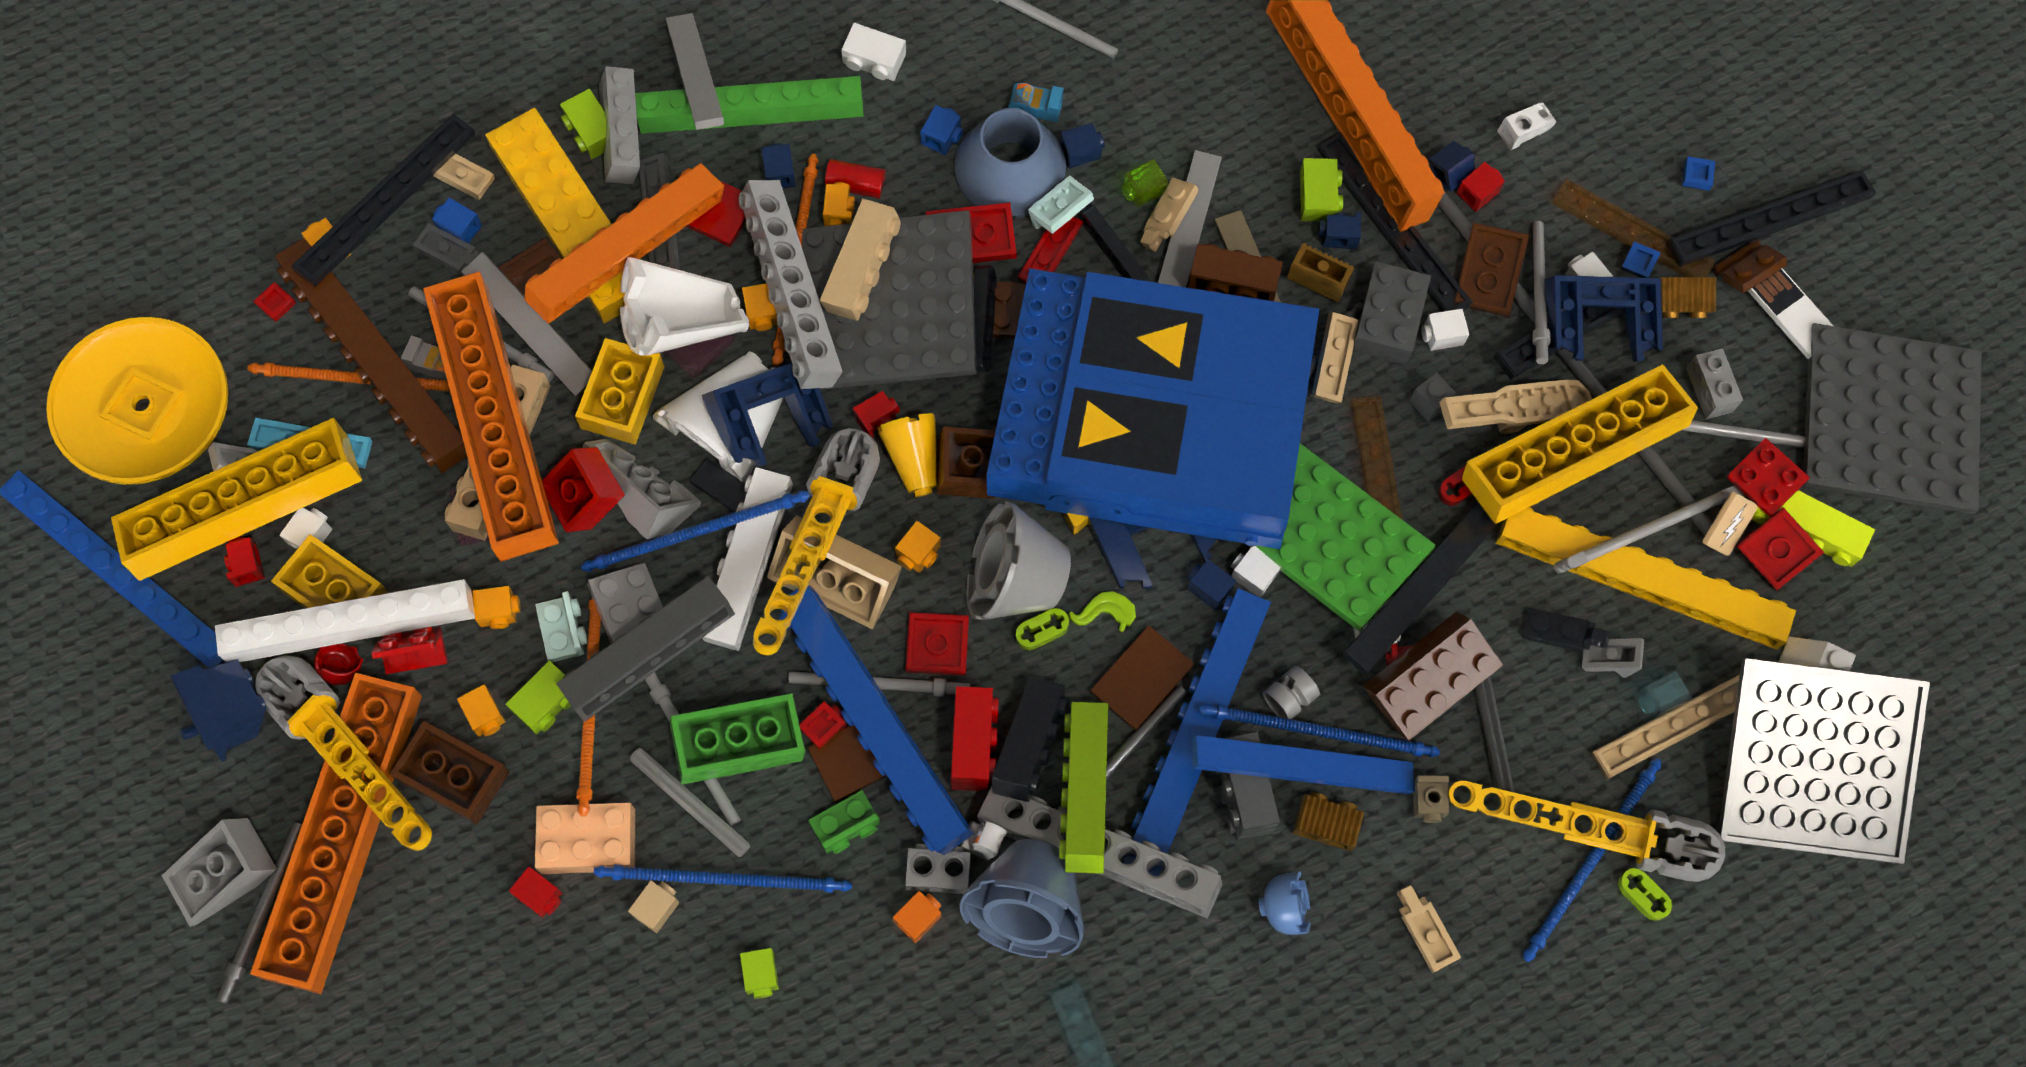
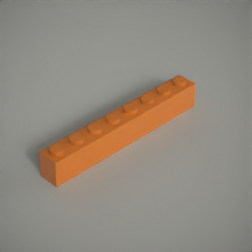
M701 163L693 169H686L677 180L671 184H664L658 193L650 199L648 197L644 198L630 213L625 212L621 214L615 223L607 229L605 227L601 228L591 240L585 244H578L571 251V254L563 259L555 260L548 270L540 275L535 274L526 283L524 300L548 324L623 272L627 257L641 259L720 203L724 185Z

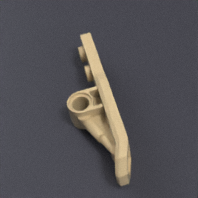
M1567 379L1508 385L1493 393L1445 397L1439 404L1447 429L1497 424L1500 434L1517 432L1527 425L1545 423L1592 400L1590 391L1579 380Z

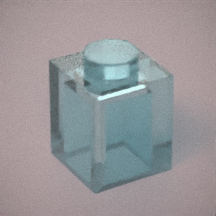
M1677 671L1645 686L1637 693L1640 697L1638 701L1641 709L1646 714H1649L1652 720L1681 706L1692 698Z

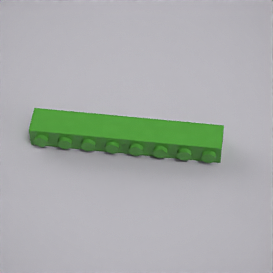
M860 76L715 87L724 125L710 128L864 117ZM685 89L635 93L637 121L641 134L696 130Z

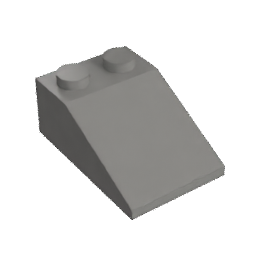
M248 818L222 819L161 876L190 927H193L255 889L277 868Z

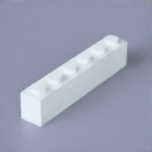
M756 467L754 474L749 475L746 480L745 492H747L744 503H739L736 512L749 507L752 508V506L763 504L767 501L770 502V500L781 498L782 495L791 493L793 483L790 476ZM785 508L737 523L735 531H730L726 542V547L729 548L726 559L721 558L717 569V575L720 576L717 587L728 600L735 615L704 636L702 639L705 642L739 651Z

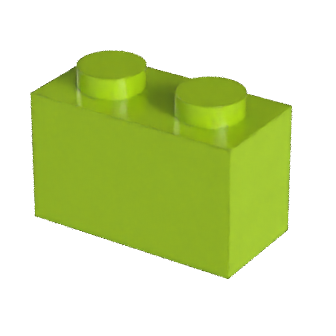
M589 88L560 104L563 112L560 119L568 132L573 130L576 137L573 139L580 152L586 151L592 160L605 152L607 122L606 113Z
M1303 159L1300 168L1301 221L1319 222L1320 220H1326L1327 215L1342 212L1343 195H1338V187L1342 185V170H1338L1337 159Z
M549 660L505 704L536 735L540 731H547L556 721L555 716L562 709L567 710L571 707V704L556 685L557 682L563 679L565 674Z

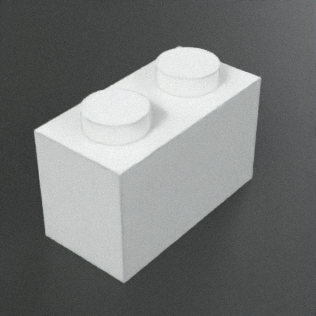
M853 23L842 48L843 64H846L848 68L854 71L863 70L869 72L877 79L894 81L906 55V40Z

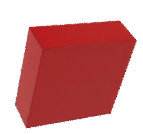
M275 282L253 301L275 323L296 304V301Z

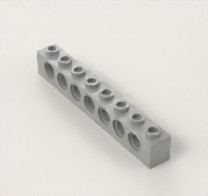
M748 180L739 195V206L744 211L748 232L751 233L754 242V253L759 258L763 279L766 280L769 289V300L774 305L777 314V325L781 328L785 339V350L789 353L793 364V375L797 378L800 389L832 388L843 371L780 180Z
M993 785L977 815L980 824L982 821L996 824L1007 831L1006 837L1016 841L1034 839L1050 843L1059 848L1060 840H1064L1066 833H1060L1061 814H1067L1066 808L1058 807L1056 810L1047 806L1044 800L1036 796H1031L1030 801L1025 802L993 793ZM1013 810H1023L1020 817L1015 819L1009 818V814ZM1043 820L1051 821L1050 826L1045 830L1036 828L1038 823ZM1105 829V843L1108 846L1104 851V874H1097L1208 919L1223 885L1221 875H1218L1216 869L1205 864H1201L1198 867L1188 863L1189 859L1178 853L1173 852L1169 855L1161 852L1160 848L1151 842L1143 841L1141 844L1131 840L1132 837L1121 830L1111 832ZM1127 854L1136 856V860L1131 864L1121 863V859ZM1154 866H1163L1165 868L1164 873L1159 876L1149 874ZM1185 877L1195 880L1193 885L1188 888H1182L1178 883Z

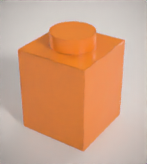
M918 891L892 917L893 922L916 944L942 917L941 912L938 910L941 904L930 893L924 896Z

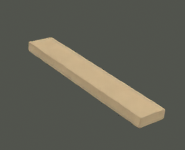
M1740 675L1593 751L1591 755L1605 779L1607 780L1734 713Z

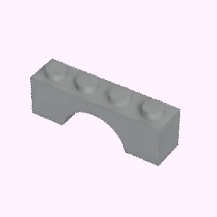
M605 66L599 82L600 105L605 110L607 122L606 146L603 157L605 182L633 184L640 169L634 70Z

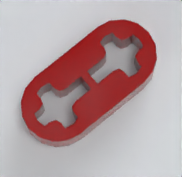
M1466 465L1445 479L1439 487L1438 497L1445 505L1456 506L1473 495L1462 480ZM1458 485L1462 487L1456 496L1454 494L1448 496L1446 493L1449 488L1453 489Z

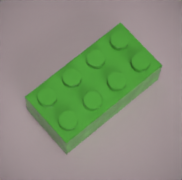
M793 694L670 716V730L681 785L802 762L805 749Z

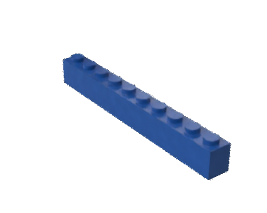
M808 585L792 623L788 627L789 630L792 628L797 635L794 639L795 643L804 654L806 652L809 653L813 660L810 662L813 671L818 677L823 676L829 684L825 687L826 691L835 702L839 700L844 708L841 711L842 716L850 726L855 725L860 733L857 736L858 741L866 751L871 750L876 757L873 760V764L882 776L887 775L892 782L889 788L898 801L903 799L908 807L905 813L915 827L919 825L925 835L922 836V840L931 852L936 851L946 855L975 833L817 591ZM796 589L789 595H795L799 590ZM780 609L782 613L779 617L783 620L787 617V613Z
M1237 589L1234 597L1228 595L1222 612L1227 614L1223 623L1217 621L1211 638L1216 640L1213 649L1206 648L1199 664L1205 668L1201 677L1194 676L1188 690L1193 693L1190 704L1183 702L1177 719L1182 720L1178 731L1172 729L1166 746L1171 748L1167 758L1160 757L1154 773L1159 775L1155 786L1149 784L1142 800L1148 803L1144 814L1137 812L1131 829L1136 830L1133 838L1134 841L1141 844L1143 841L1151 842L1157 845L1161 852L1168 854L1202 771L1200 769H1193L1191 738L1196 735L1216 737L1222 720L1215 719V716H1204L1198 711L1199 706L1210 704V706L1217 707L1220 704L1228 708L1271 604L1270 601L1241 589ZM1133 854L1125 855L1123 857V864L1133 863L1136 860V856ZM1154 866L1149 874L1158 876L1162 866Z

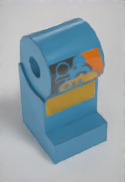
M1016 83L1013 86L1008 107L1024 110L1038 119L1058 123L1063 103L1064 88L1053 86L1051 90L1034 87L1027 83Z

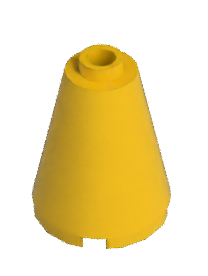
M932 413L919 414V420L917 418L910 419L909 417L900 418L882 424L881 428H877L879 436L908 493H915V497L932 494L931 488L937 486L936 419Z

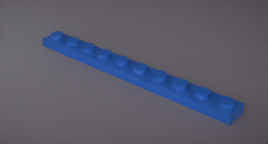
M18 470L0 488V495L207 667L210 668L226 663L218 656L216 633L149 577L139 581L121 563L120 555L114 548Z

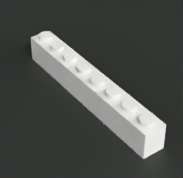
M463 579L215 625L218 656L225 662L237 659L239 662L475 619L472 591Z

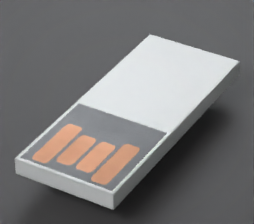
M1780 269L1748 290L1807 359L1811 357L1812 324L1833 326L1783 269Z

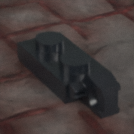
M1529 608L1522 632L1523 639L1580 652L1583 649L1589 650L1591 645L1607 649L1610 637L1609 631L1595 628L1596 623L1589 622V620Z

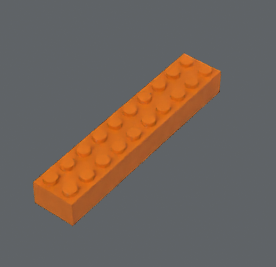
M1270 0L1266 9L1267 15L1336 128L1348 142L1362 165L1367 179L1377 195L1382 198L1383 205L1391 218H1394L1399 231L1402 232L1410 226H1417L1429 221L1445 193L1443 185L1431 171L1426 157L1421 155L1415 145L1413 136L1403 126L1399 113L1390 105L1385 91L1377 84L1371 68L1362 60L1357 46L1349 39L1344 25L1336 18L1328 0Z
M479 271L423 288L493 552L502 562L559 544L488 285Z
M355 673L340 718L369 750L367 755L393 784L394 777L390 773L404 752L422 695L411 686ZM351 747L346 748L342 752V763L351 757ZM326 761L323 763L250 973L263 980L317 994H322L380 823L379 817L345 778L340 779ZM364 769L361 772L362 780L369 783L372 780L364 774ZM385 786L376 791V802L381 801L385 797Z

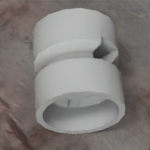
M1293 666L1282 675L1281 683L1274 682L1262 693L1269 708L1278 717L1293 719L1301 712V705L1308 706L1320 695V691L1313 679L1298 666Z

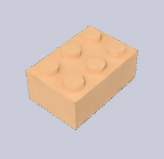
M631 803L589 804V813L587 816L581 817L577 810L578 805L537 806L535 869L541 874L594 872V868L600 865L614 867V864L622 865L625 868L633 867L634 869L635 808Z

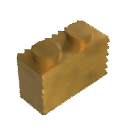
M1306 243L1301 245L1291 265L1287 278L1339 302L1349 283L1354 267L1353 265L1349 266L1348 263H1343L1342 260L1338 261L1337 258L1333 259L1332 255L1323 254L1322 251H1317L1316 248L1307 247Z
M1659 277L1661 278L1662 318H1679V313H1689V318H1707V313L1716 312V277Z
M1311 792L1310 795L1305 794L1301 799L1292 834L1352 852L1356 847L1364 812L1358 811V806L1353 803L1341 801L1340 804L1329 802L1326 795Z

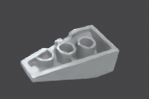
M601 439L584 442L583 448L598 447L625 494L617 503L628 522L646 539L670 534L700 507L701 501L682 484L675 480L669 484L657 477L659 470L652 466L647 468L634 463V455L611 441Z

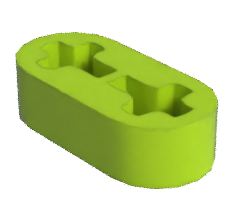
M1053 608L1021 623L1016 630V643L1020 648L1030 651L1063 636L1069 626L1068 615L1061 609ZM1051 617H1055L1056 620H1063L1060 629H1056L1055 626L1047 629L1044 627L1050 624ZM1028 629L1030 633L1040 630V632L1034 635V642L1030 643L1028 639L1022 640L1024 630Z
M1632 868L1622 873L1618 878V887L1621 893L1645 917L1656 921L1669 915L1672 910L1671 899L1645 872ZM1627 877L1631 879L1637 877L1639 879L1637 886L1644 893L1636 887L1631 890L1627 886L1630 883ZM1646 896L1652 901L1659 899L1662 902L1660 905L1662 912L1659 910L1653 912L1650 909L1653 904Z

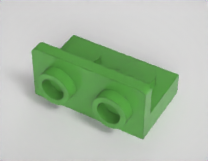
M863 790L808 820L826 854L831 851L837 854L851 845L849 843L850 840L859 835L861 839L872 835L878 830L876 826L881 824L879 816L873 810Z

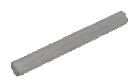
M638 748L632 753L630 761L732 852L741 857L750 848L749 842L690 790L681 785L673 775L642 748Z

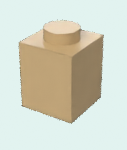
M650 881L628 912L652 931L658 933L679 904L678 900L674 897L676 891L663 881L659 885Z

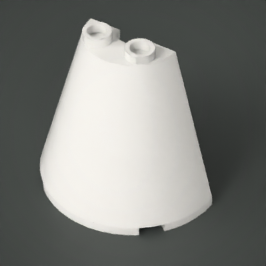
M627 257L620 292L626 293L624 296L625 306L620 307V316L625 339L634 353L648 356L738 332H747L749 319L745 315L744 310L740 309V299L736 295L732 284Z
M749 351L746 355L741 356L658 409L653 415V420L675 436L679 431L719 459L720 466L746 483L748 476L751 475L754 468L755 460L743 458L741 463L734 461L722 441L701 395L770 370L761 364L762 360L756 354ZM784 397L748 410L761 448L764 445Z

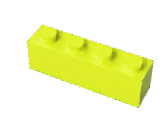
M1799 490L1782 506L1823 550L1824 554L1832 557V560L1841 566L1852 567L1863 558L1875 532V529ZM1758 507L1751 519L1758 524H1762L1770 516Z

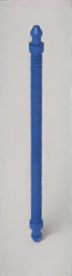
M803 490L798 491L794 495L787 493L782 495L781 498L752 506V508L749 507L727 516L724 515L720 518L706 521V523L703 522L681 531L678 530L674 533L660 536V538L657 537L632 547L629 546L628 548L608 553L607 555L600 554L594 560L585 561L581 565V569L586 572H591L595 568L602 570L608 568L613 563L615 564L634 558V556L637 557L659 548L680 543V541L683 542L687 539L701 536V534L711 533L712 531L726 528V526L729 527L751 518L754 519L755 517L765 515V513L769 514L783 508L789 509L795 507V503L806 502L810 494L808 491Z
M1203 704L1198 709L1204 716L1212 715L1217 720L1231 719L1232 721L1257 724L1258 726L1265 725V727L1280 728V730L1284 729L1285 731H1295L1296 733H1306L1307 735L1403 751L1421 757L1422 754L1428 755V757H1435L1440 753V750L1434 745L1425 746L1420 741H1404L1396 738L1371 735L1369 733L1363 734V732L1348 731L1347 729L1300 722L1298 720L1292 721V719L1277 718L1276 716H1266L1265 714L1251 713L1250 711L1243 712V710L1228 709L1225 705L1220 704L1217 707Z
M1659 758L1651 760L1647 770L1643 769L1641 771L1639 780H1637V783H1635V786H1633V789H1631V792L1617 813L1630 815L1648 786L1656 779L1655 773L1661 768V760ZM1615 822L1609 823L1605 829L1606 836L1613 840L1620 830V826ZM1594 847L1589 852L1590 854L1587 855L1583 864L1577 870V873L1566 887L1567 889L1564 890L1565 892L1562 893L1554 908L1546 917V920L1543 922L1544 924L1530 938V946L1524 950L1523 960L1526 962L1533 960L1536 957L1537 951L1544 948L1546 939H1548V936L1553 931L1552 929L1555 928L1565 910L1568 909L1567 907L1570 906L1569 904L1572 903L1574 897H1576V894H1578V891H1580V888H1582V885L1606 849Z
M614 864V867L600 865L594 868V875L603 878V876L613 877V880H621L625 877V879L633 878V880L636 878L640 880L641 878V880L649 879L652 881L653 879L656 881L657 879L658 881L665 880L666 882L674 880V882L682 881L683 883L690 881V883L702 882L704 884L706 882V884H709L710 882V884L718 883L720 885L722 883V885H725L726 883V885L734 884L735 886L737 884L738 886H741V884L745 886L746 884V886L754 885V887H757V885L761 887L762 885V887L770 886L772 888L774 886V888H777L778 886V888L786 887L787 889L789 887L790 889H793V887L797 889L798 887V889L802 888L803 890L805 888L806 890L809 888L810 890H813V888L814 890L822 889V891L833 893V890L846 892L852 888L851 882L845 879L835 881L834 877H825L823 879H810L807 877L806 879L805 877L794 878L793 876L791 878L783 876L782 878V876L778 877L777 875L775 877L773 875L771 877L770 875H767V877L766 875L758 876L757 874L755 876L751 874L750 876V874L742 875L741 873L739 875L735 873L734 875V873L726 874L725 872L723 874L719 872L718 874V872L710 873L709 871L707 873L703 871L702 873L701 871L694 872L692 870L691 872L689 870L681 872V870L673 871V869L670 871L669 869L665 871V869L657 870L655 868L653 870V868H650L649 870V868L641 869L640 867L638 869L634 867L633 869V867L625 868Z

